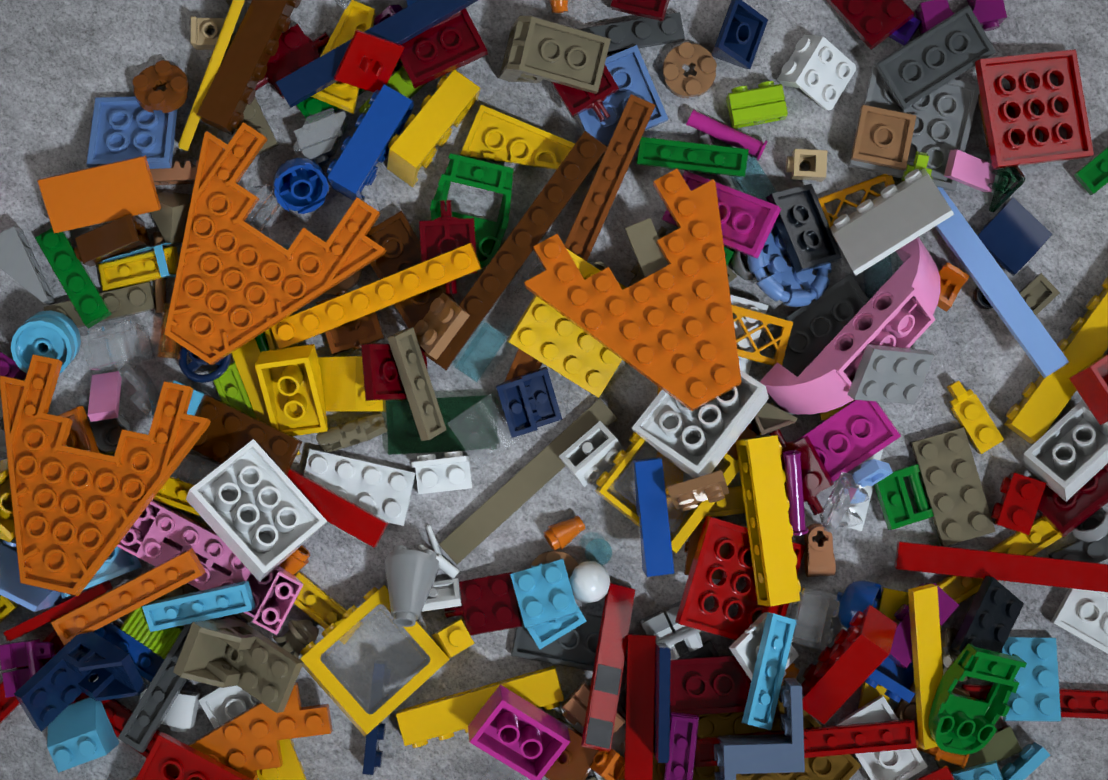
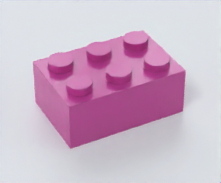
M501 684L468 725L469 742L530 780H541L570 743L567 725Z

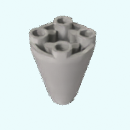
M396 545L393 547V551L385 557L384 563L390 608L394 624L402 627H411L415 625L416 620L420 617L439 571V561L436 559L437 554L435 551L427 549L422 551L409 550L406 546Z

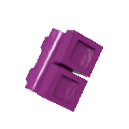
M40 639L7 642L0 645L1 670L11 669L2 673L6 698L15 696L14 693L44 666L43 659L55 656L53 642H40ZM29 666L24 668L13 669L15 667Z

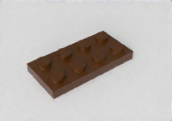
M402 211L371 228L366 235L387 250L384 255L370 263L379 280L422 263L420 241ZM445 284L394 304L408 328H414L418 321L423 320L430 310L432 302L439 298L442 293H446ZM446 294L455 301L452 294Z
M204 394L195 414L198 417L208 418L211 423L192 449L221 464L254 439L287 476L303 442L210 395Z

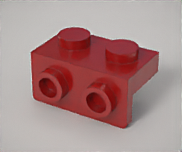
M1015 472L1010 473L1009 477L1005 476L1000 487V492L1003 493L1001 502L995 503L991 518L995 519L993 524L1029 535L1046 483Z

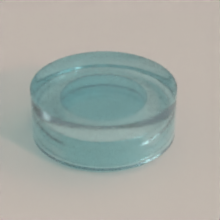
M596 538L586 545L585 557L588 561H596L601 565H605L611 559V546L604 539Z

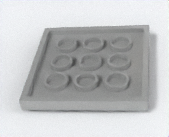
M875 60L863 105L917 115L907 164L913 165L916 151L928 153L927 168L932 169V180L937 188L955 191L957 181L945 177L944 173L950 150L958 149L965 152L979 95V85L953 79L909 108L901 111L876 70L874 64L879 61ZM850 157L849 166L891 175L899 179L903 177L904 170L854 161Z

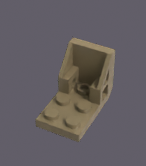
M519 16L511 26L498 79L508 82L540 83L544 79L596 94L599 90L611 39L533 16Z
M225 618L192 622L173 672L181 678L221 688L239 686L274 712L279 713L284 712L303 662L246 623Z

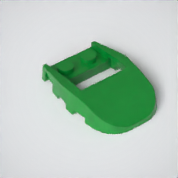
M450 153L448 157L450 161L445 173L441 175L436 194L431 202L430 221L441 217L440 201L445 200L446 207L451 182L503 194L497 222L452 211V217L459 219L474 218L476 254L480 266L483 268L491 262L498 252L508 226L514 168Z
M968 643L942 676L929 715V730L938 747L945 752L960 755L973 754L984 748L997 731L994 725L999 717H1006L1010 709L1007 702L1011 692L1016 693L1019 682L1015 677L1020 667L1025 668L1027 663L1016 654H1003L974 647ZM966 676L994 682L985 700L953 694L952 691L957 682H963Z

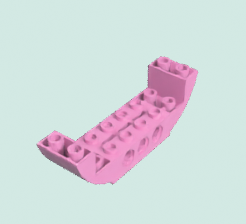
M919 237L896 250L903 264L798 377L777 362L761 379L760 383L766 386L767 393L783 411L793 414H817L842 407L853 401L854 399L847 394L867 344L910 348L936 320L933 314L938 305L941 290L940 275L935 261Z
M154 500L150 502L117 545V547L155 567L193 548L206 572L202 576L188 582V584L202 591L248 581L256 607L252 611L244 613L254 618L253 623L278 635L304 585L298 578L280 566L259 582L211 528Z

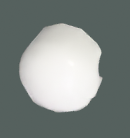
M596 561L580 563L574 568L569 578L574 598L583 603L601 600L607 595L610 586V577L607 569Z

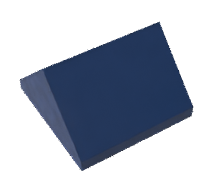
M731 0L712 51V56L733 65L751 69L768 19L744 1Z

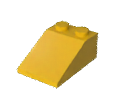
M315 345L262 351L255 363V368L271 426L291 436L327 432L328 423L321 368Z
M362 356L318 357L326 412H386V400L365 401Z

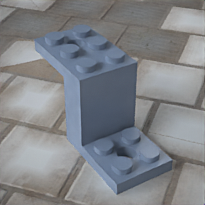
M783 678V686H781L779 701L783 703L784 714H780V729L784 731V734L718 736L719 744H714V760L717 761V766H719V772H715V780H736V774L805 772L802 685L795 678Z

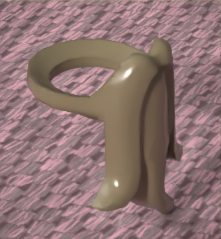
M290 620L287 624L290 630L282 637L273 636V638L278 643L287 641L282 648L289 653L295 651L293 656L299 658L301 655L300 651L310 642H315L319 634V628L314 626L312 620Z

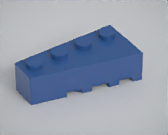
M385 84L380 91L377 89L373 93L369 101L371 107L366 114L362 113L355 124L357 128L352 137L348 136L341 147L343 151L338 160L334 159L327 169L329 174L327 178L332 188L353 201L356 197L362 201L364 200L365 196L361 194L365 185H372L378 170L377 163L385 161L389 154V141L396 134H400L414 109L411 99Z

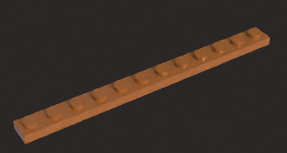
M632 94L628 99L565 243L566 249L585 261L590 256L656 106ZM518 349L505 381L540 369L542 363Z

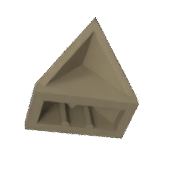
M169 191L157 193L161 209L150 212L165 242L171 243L168 246L183 242L192 195Z
M766 402L753 418L751 424L754 426L753 430L757 435H763L794 424L798 418Z

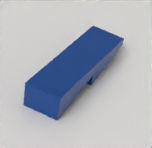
M662 458L633 460L636 510L640 524L642 570L647 577L675 574Z

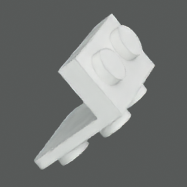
M804 34L803 38L797 42L796 49L789 61L783 65L782 72L777 81L783 86L800 88L823 109L832 110L856 71V65L825 37Z

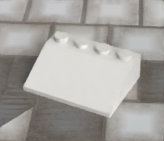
M925 168L911 171L904 177L905 181L896 186L892 184L881 191V196L873 201L868 199L862 202L857 207V211L849 216L844 214L833 222L834 225L830 227L832 234L855 275L863 272L954 215Z
M740 370L741 385L694 411L689 410L664 390H661L634 424L632 430L680 470L692 478L701 477L712 473L769 399L765 385Z
M254 439L189 489L186 497L188 503L259 582L283 563L327 522Z

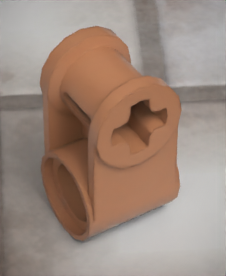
M811 524L807 527L809 532L804 534V545L806 546L804 566L806 576H834L836 564L833 553L832 533L821 524ZM817 531L824 535V538L819 539V543L812 539L813 536H817Z

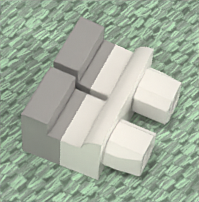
M681 601L664 609L674 628V632H672L662 610L640 620L647 635H656V643H665L671 649V660H676L680 657L674 644L684 640L689 652L703 647L699 634L701 630L675 623Z

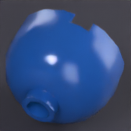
M294 158L287 160L278 168L274 176L273 189L277 202L285 210L289 211L290 209L298 211V214H306L315 211L323 205L326 200L327 191H329V185L325 172L316 162L308 158Z
M861 580L848 585L844 593L838 592L834 607L839 608L838 618L846 629L851 626L850 622L858 611L863 613L869 605L874 608L877 607V600L875 598L880 600L883 590L882 585Z

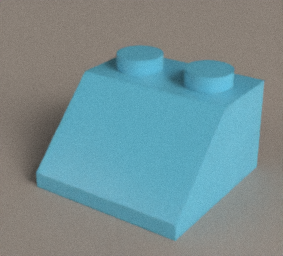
M90 697L70 704L48 725L47 748L58 773L105 756L119 744L102 702L95 701Z

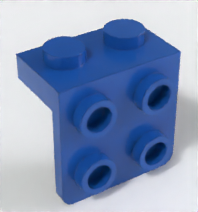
M887 657L864 682L874 688L878 684L886 688L885 695L898 703L901 699L910 703L915 693L909 690L914 681L913 661L907 668L898 667Z

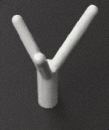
M427 525L426 530L432 547L437 554L436 559L439 561V568L452 579L455 578L460 570L442 556L430 525ZM419 545L418 547L421 551L427 549L423 545Z

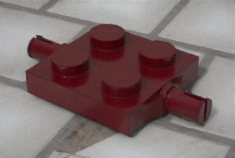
M298 23L286 32H283L278 40L279 47L276 54L271 56L267 63L266 75L263 80H259L255 90L269 83L276 88L284 99L285 97L276 82L319 58V49L327 45L330 39L327 33L324 32V34L312 41L303 33Z
M604 65L599 90L596 94L551 82L572 118L590 109L594 110L600 122L610 117L602 103L607 97L619 91V87L606 65Z
M445 200L440 201L441 217L431 221H419L422 262L469 243H472L476 253L474 218L459 219L452 217V200H446L447 211L445 210ZM456 280L445 284V294H451L450 283L452 294L457 293Z
M780 429L769 433L770 436L778 435V441L782 446L781 463L784 472L783 452L789 450L801 451L804 502L807 501L814 516L823 512L824 509L816 496L834 483L808 435L798 441L786 442Z
M513 572L460 581L462 606L445 608V611L448 612L445 613L446 618L462 615L470 636L522 627L520 608L510 575Z

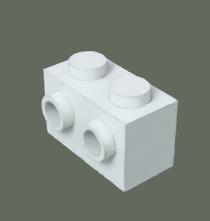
M599 421L565 450L559 458L574 477L585 487L597 480L600 473L608 466L614 464L612 462L614 457L623 447L608 428Z

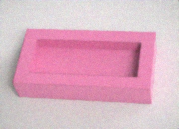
M957 149L950 150L944 176L979 191L992 192L997 169H993L991 163Z
M119 371L92 375L88 417L91 422L118 418L122 381Z

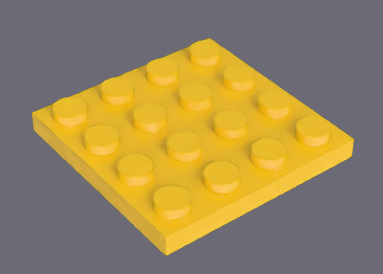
M567 249L584 280L601 271ZM619 283V285H620V287L622 288V290H624L625 288H627L626 286H624V285H622L621 283ZM534 295L507 340L510 344L598 398L622 361L621 358L536 295Z

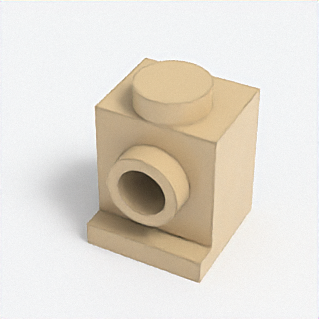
M191 17V45L196 50H214L225 18ZM215 29L213 35H207V30ZM232 33V36H231V38H230V41H229V42H232V39H233V33Z
M794 149L792 156H787L786 172L791 173V179L822 182L826 178L827 150ZM800 163H807L809 170L803 171L800 168Z

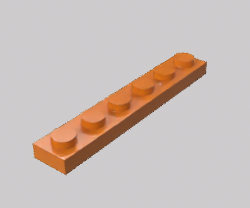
M193 548L56 618L51 624L65 646L76 635L93 632L202 576L206 571Z

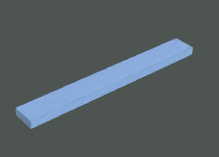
M938 187L954 215L935 226L936 230L1043 378H1046L1068 364V359L943 188Z

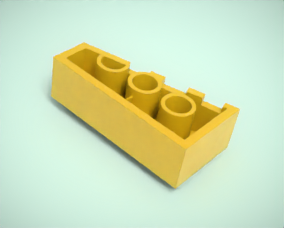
M456 70L452 71L449 76L444 75L436 86L438 90L433 96L430 94L426 96L420 105L421 111L417 115L412 114L404 125L406 129L400 136L396 134L388 144L387 169L411 187H414L418 181L417 175L420 168L423 166L427 169L433 161L432 158L437 151L436 146L443 147L453 131L450 127L452 125L458 127L478 100L480 87Z

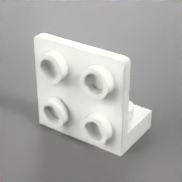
M462 451L444 453L445 458L436 459L435 454L417 456V461L411 462V467H415L418 494L473 488L469 456H463Z

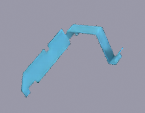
M171 243L146 247L100 262L105 263L154 249L160 276L176 277V274H169L163 251V245Z

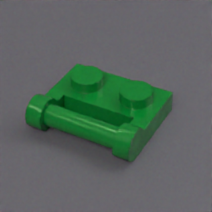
M918 464L895 470L892 474L874 484L888 530H894L934 516L932 508L928 507L918 475L920 472ZM906 476L908 477L918 509L916 513L913 512L903 479Z

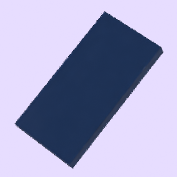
M656 643L654 756L658 763H668L670 756L671 649L665 643Z

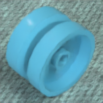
M52 310L41 311L29 317L18 328L12 337L10 348L13 360L25 373L28 372L33 354L60 360L63 362L60 373H62L79 353L81 337L79 329L73 320L63 313Z

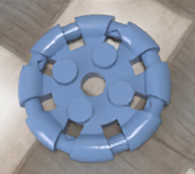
M775 222L771 230L772 233L770 232L758 259L746 255L750 273H754L758 281L756 284L774 301L780 300L785 306L790 307L807 306L811 304L813 299L817 301L824 291L827 290L830 283L828 273L832 271L831 263L796 273L792 261L790 267L784 259V255L789 259L790 256ZM765 266H767L771 274L770 276H767L763 269ZM813 270L818 271L817 276L812 274Z

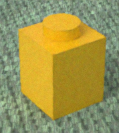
M462 620L454 621L431 635L435 643L449 658L475 644Z

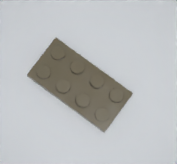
M964 427L910 442L916 464L919 465V475L929 508H932L934 514L932 518L941 546H949L996 532Z

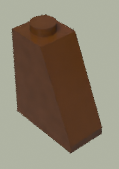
M129 214L76 237L77 246L74 247L77 259L84 265L92 267L101 264L100 262L105 259L152 246L144 222Z

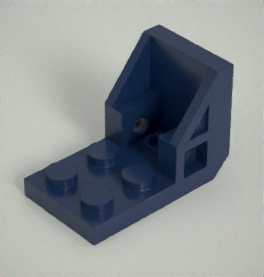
M94 632L76 635L19 688L14 695L33 726L42 732L82 692L95 701L139 696L146 689V686L129 653Z

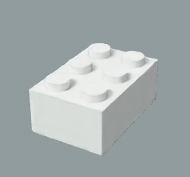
M1082 399L1023 453L1025 467L1042 482H1045L1063 500L1068 501L1108 464V422L1100 425Z

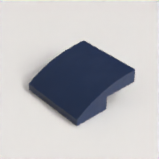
M1013 197L983 227L977 236L993 258L1014 276L1052 236V233Z
M547 367L528 372L496 385L511 438L536 431L538 427L562 420Z

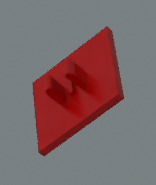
M356 30L336 71L334 80L371 92H375L377 89L380 91L384 84L387 85L405 47Z

